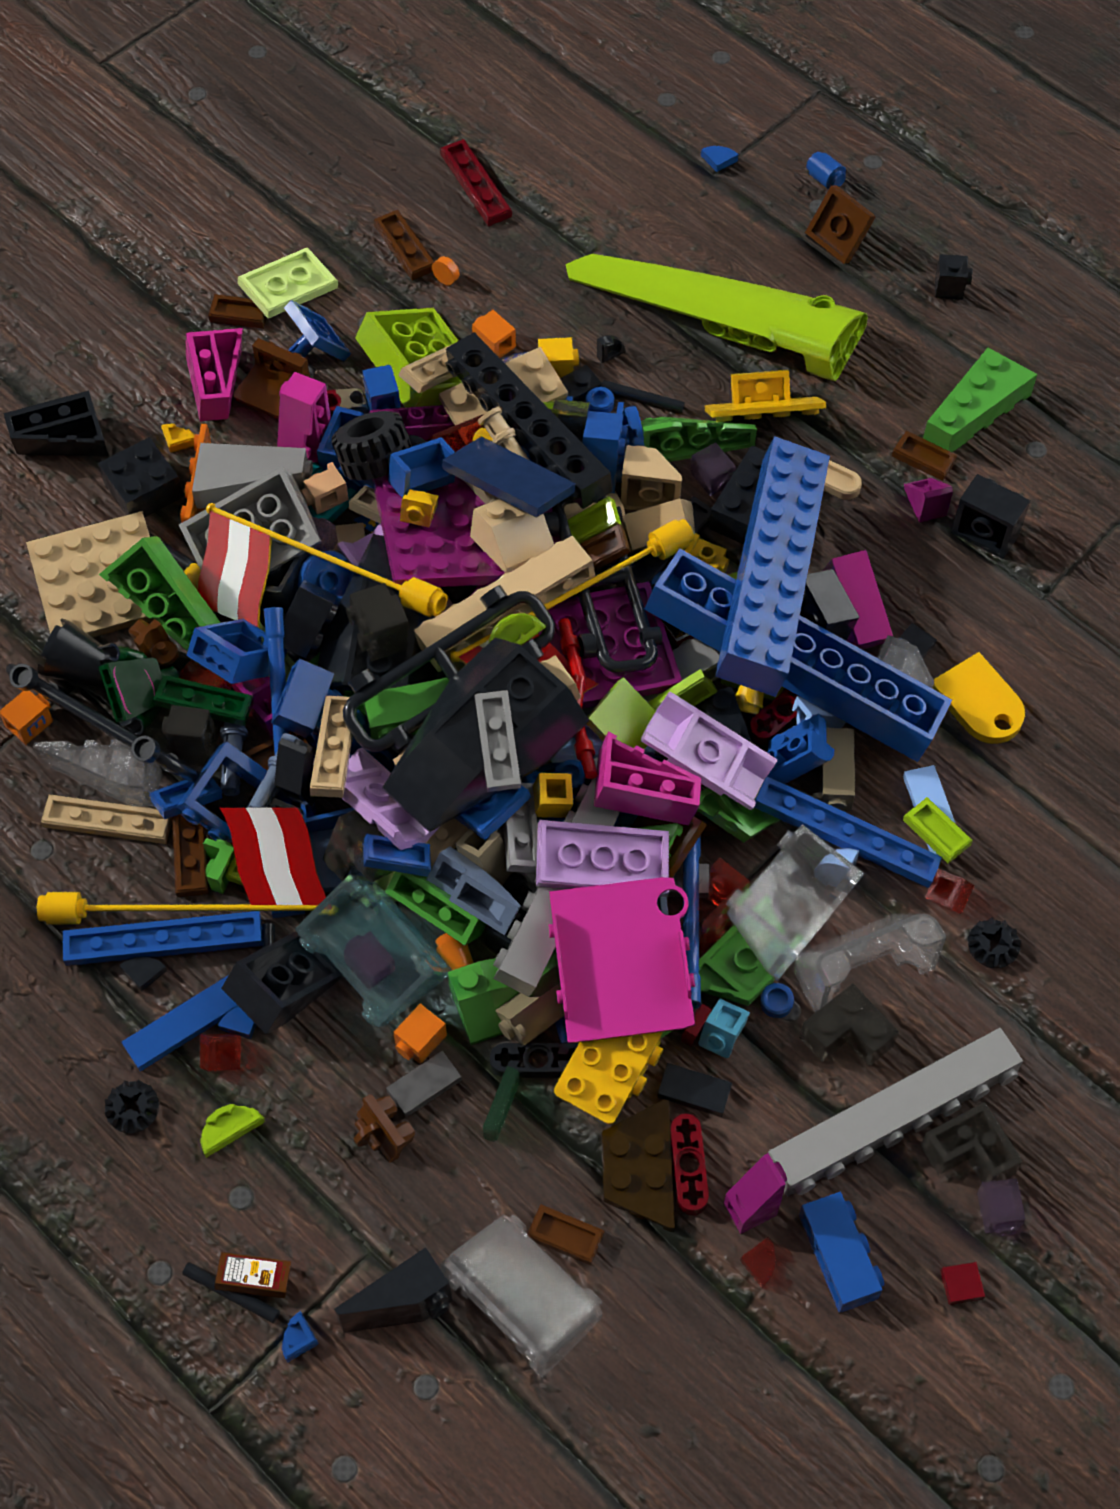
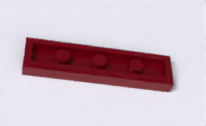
M464 139L440 148L442 158L487 226L512 217L511 208Z

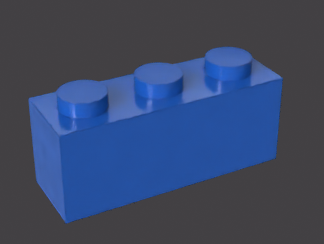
M840 1191L803 1204L799 1217L838 1312L841 1313L879 1299L882 1286H884V1279L878 1266H872L868 1257V1253H870L869 1243L864 1233L859 1234L854 1224L856 1214L849 1200L845 1201Z

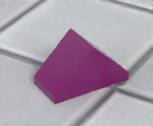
M933 478L904 484L905 492L919 523L947 516L953 494L951 485Z

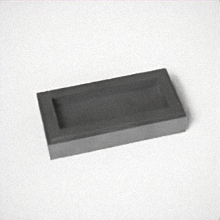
M441 1051L386 1087V1089L406 1118L462 1081V1078L445 1053Z

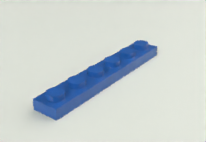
M768 776L763 781L755 799L756 804L754 808L836 846L859 850L858 856L927 888L933 882L942 859L937 854Z
M260 911L65 930L63 931V962L65 966L129 960L136 957H158L262 946Z

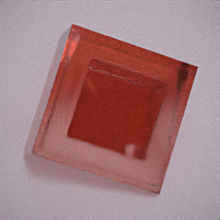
M938 868L925 898L961 914L975 885Z
M200 1034L199 1065L201 1069L207 1071L240 1070L241 1036L236 1034Z

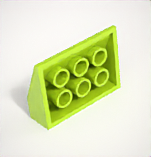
M434 308L366 312L355 339L376 367L391 365L398 386L400 401L405 408L442 405L439 400V393L462 383L457 376L421 393L415 391L398 376L402 367L458 342V339Z

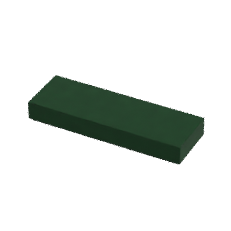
M163 675L153 702L154 706L245 727L254 703V696Z

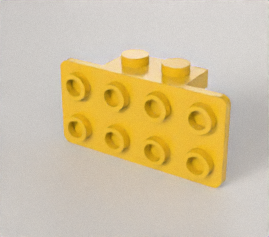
M789 370L731 374L732 403L705 405V412L712 418H716L718 422L732 421L735 415L744 416V419L762 418V413L773 414V417H786L791 415L790 411H802L803 415L819 414V409L826 408V401L819 397L790 398Z
M663 1032L579 1042L554 1088L555 1095L606 1124H613L626 1100L629 1101L633 1094L639 1096L644 1088L647 1078L643 1075L648 1065L650 1064L654 1067L663 1052V1048L659 1047Z

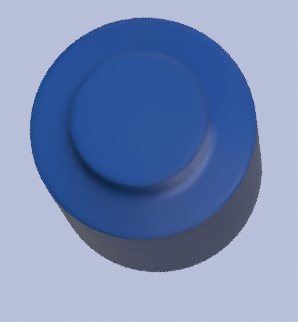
M816 152L809 158L806 165L809 175L828 190L832 185L840 187L844 183L846 168L830 155Z

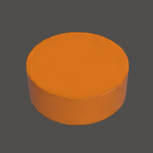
M442 256L432 265L434 276L444 285H452L460 276L458 266L448 257Z

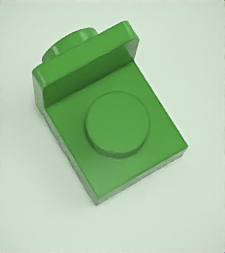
M206 838L203 845L207 856L212 859L207 865L205 874L211 890L223 894L230 882L225 875L235 856L232 844L225 840L217 839L214 841Z

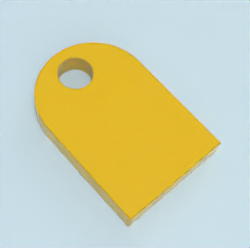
M980 652L930 682V688L952 699L948 710L966 731L977 740L991 744L1004 743L1014 738L1020 731L1025 717V709L1021 699ZM1004 720L1009 723L1011 728L1001 730L996 727L994 722Z

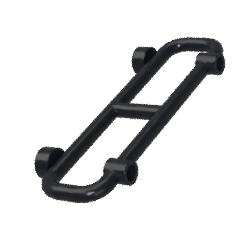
M604 496L603 498L599 499L594 503H598L599 501L605 499L606 496ZM566 498L553 506L552 512L543 513L551 537L559 535L561 541H564L572 536L564 507L568 504L576 503L575 501L572 502ZM618 506V507H616V508H617V511H618V514H619V518H620V521H621V524H622V522H623L622 510H621L620 506ZM628 555L617 559V564L628 559ZM628 565L590 587L624 583L639 629L640 644L646 651V655L643 658L625 661L613 660L606 646L589 587L577 593L589 633L579 634L578 636L581 651L579 652L581 658L588 659L597 656L599 663L607 671L623 674L643 671L653 666L658 658L657 645L662 644L661 629L659 626H650L631 565Z
M498 585L480 598L486 608L485 611L393 670L376 679L370 669H366L352 678L348 684L355 694L344 705L343 719L355 740L364 749L371 752H381L393 745L397 750H400L410 744L413 739L410 734L421 727L435 703L404 724L397 726L380 739H373L368 736L356 718L357 708L432 659L436 660L450 681L459 671L445 651L520 603L527 604L536 617L546 625V628L542 630L538 637L528 641L522 647L537 660L543 657L545 654L541 649L552 641L555 634V623L541 600L535 594L528 591H517L507 595L503 587Z
M12 663L6 666V673L9 675L10 683L14 687L22 691L34 690L44 696L47 701L63 707L130 747L133 757L145 764L155 762L162 766L165 771L190 782H194L197 779L198 772L195 769L186 765L183 758L161 750L159 743L149 736H135L129 730L120 727L119 724L69 696L64 688L55 683H47L38 677L37 671L27 664L15 665Z

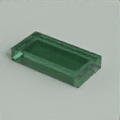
M507 1066L483 1125L484 1139L492 1142L498 1140L520 1084V1075L517 1069Z

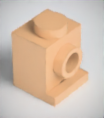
M333 462L327 464L328 470L316 473L309 479L304 480L305 488L300 490L307 506L311 505L317 515L349 500L346 482Z

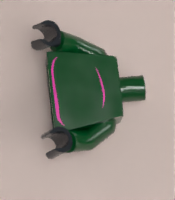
M114 643L97 646V649H102L105 654V658L99 660L100 664L105 665L99 666V670L116 723L121 722L120 727L127 726L130 733L139 736L162 711V707L154 706L153 698L163 675L179 678L177 670L174 666L160 669L156 658H147L144 652L125 646H117Z

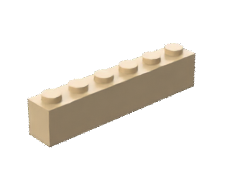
M573 536L564 541H559L549 550L539 556L530 558L525 564L512 572L503 574L497 581L487 587L480 588L460 603L451 605L445 612L435 618L424 621L418 628L414 629L421 650H424L485 611L486 608L480 598L494 587L501 585L507 595L517 591H528L535 594L543 604H546L595 577L593 560ZM524 603L514 606L446 650V654L450 658L453 650L458 652L491 634L492 629L501 619L511 614H528L532 609ZM430 660L435 669L440 672L442 669L436 660Z

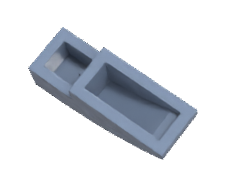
M450 846L439 853L426 879L450 894L449 901L503 935L507 934L521 907L512 895L494 878Z

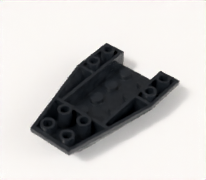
M373 534L357 567L393 581L384 536ZM354 572L337 607L336 614L322 640L318 667L334 673L329 689L332 691L336 689L344 697L345 690L353 691L348 682L364 670L370 669L375 678L378 679L421 652L422 650L419 647L414 629L418 628L424 621L433 619L436 616L428 617L402 606L398 590ZM429 661L387 689L435 680L438 671Z
M495 637L450 679L382 786V789L428 832L435 830L500 792H487L475 694L508 690L520 779L543 767L589 722V719L569 688L520 644Z

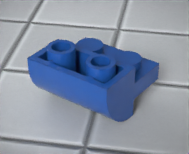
M819 713L768 740L767 753L778 760L767 776L786 784L833 758L834 749L827 743L826 720Z

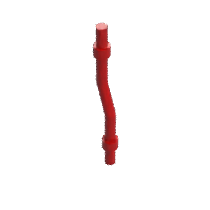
M563 618L558 622L562 637L560 645L563 654L568 658L573 680L581 695V698L576 701L582 708L586 675L579 654L581 646L578 637L573 633L570 620ZM584 726L574 736L576 742L574 750L576 758L581 761L585 777L587 779H594L598 775L593 758L595 750L593 742L587 737Z

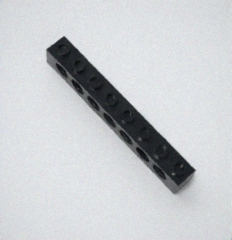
M475 332L446 348L448 359L446 367L453 377L457 376L462 381L465 390L478 398L481 407L486 412L496 407L501 408L502 417L510 428H514L516 431L515 439L520 447L523 446L528 451L532 461L576 483L575 493L567 497L570 501H575L582 509H585L612 492L611 472Z

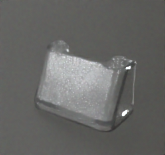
M803 824L794 834L788 831L777 844L781 851L755 882L744 892L737 889L726 903L730 907L727 915L766 972L777 981L864 875L861 870Z
M892 914L803 950L795 959L794 972L816 1016L820 1017L832 1012V996L840 991V983L847 978L851 969L891 953L898 967L904 965V963L912 964L918 968L917 970L921 975L935 969L947 937L939 922L928 914Z
M503 1214L452 1252L440 1264L441 1271L450 1282V1287L454 1291L461 1286L462 1295L466 1299L469 1297L516 1344V1349L521 1354L524 1352L525 1356L531 1361L529 1366L543 1379L602 1319V1310L599 1307L602 1301L591 1289L587 1288L584 1291L525 1233L527 1228L515 1215L508 1217Z

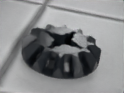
M993 917L986 921L979 920L968 936V948L971 955L976 961L986 967H1006L1015 961L1020 951L1021 940H1019L1016 928H1011L1006 920L998 921L994 920ZM999 934V943L1002 945H997L990 952L989 939Z
M139 1079L131 1082L124 1080L121 1085L112 1088L110 1095L105 1099L104 1114L109 1124L114 1129L123 1133H136L146 1129L154 1122L159 1112V1099L151 1085H147ZM123 1099H129L130 1101L138 1099L136 1103L141 1113L139 1114L131 1109L123 1112L126 1109Z

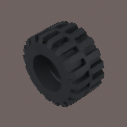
M378 411L356 417L340 427L332 436L331 441L343 474L351 480H369L389 474L390 454L412 447L402 417L397 412Z

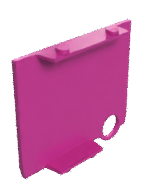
M660 877L549 891L553 924H548L549 937H555L561 990H556L558 1004H563L568 1044L680 1030L695 1025L691 987L696 986L694 973L689 974L686 951L690 950L689 938L683 936L680 919L686 914L688 909V897L682 888L675 885L674 878ZM668 890L678 892L684 899L682 911L672 916L662 913L657 905L659 896Z

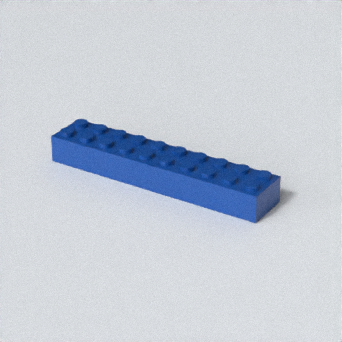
M774 436L761 465L715 677L776 697L789 673L828 470L829 455Z
M679 548L655 584L644 609L721 652L736 579ZM801 615L799 616L789 673L782 687L918 762L933 740L952 699Z

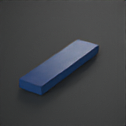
M228 976L122 1041L124 1048L140 1072L219 1023L230 1010L238 1007L221 989Z

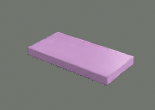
M539 820L536 886L573 889L660 877L669 878V831ZM669 890L663 892L659 897H667Z

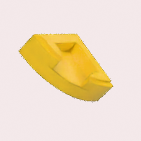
M176 424L161 425L170 453L194 446L195 435L189 429L176 427Z

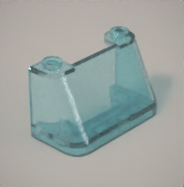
M349 874L295 928L296 932L301 936L299 939L301 945L312 954L315 951L325 954L364 999L362 1002L364 1009L362 1015L367 1022L375 1027H385L448 976L447 972L452 971L437 953L436 949L385 891L368 877Z

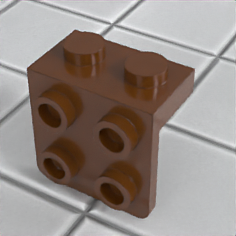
M258 338L252 345L255 365L235 390L234 399L239 403L279 419V393L281 386L285 381H289L294 372L310 377L308 362L299 353H292L279 347L276 343Z

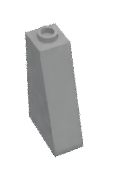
M200 443L192 488L196 508L203 509L209 503L216 504L281 466L294 477L299 489L302 490L305 488L303 481L312 476L313 462L308 460L306 448Z

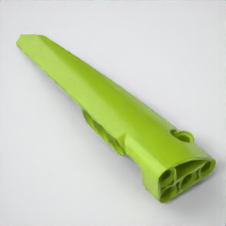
M590 254L565 264L570 281L700 319L707 332L720 338L767 352H774L778 346L801 353L805 359L806 370L810 374L836 381L839 378L867 325V313L836 305L834 300L826 295L812 298L715 275L598 254Z

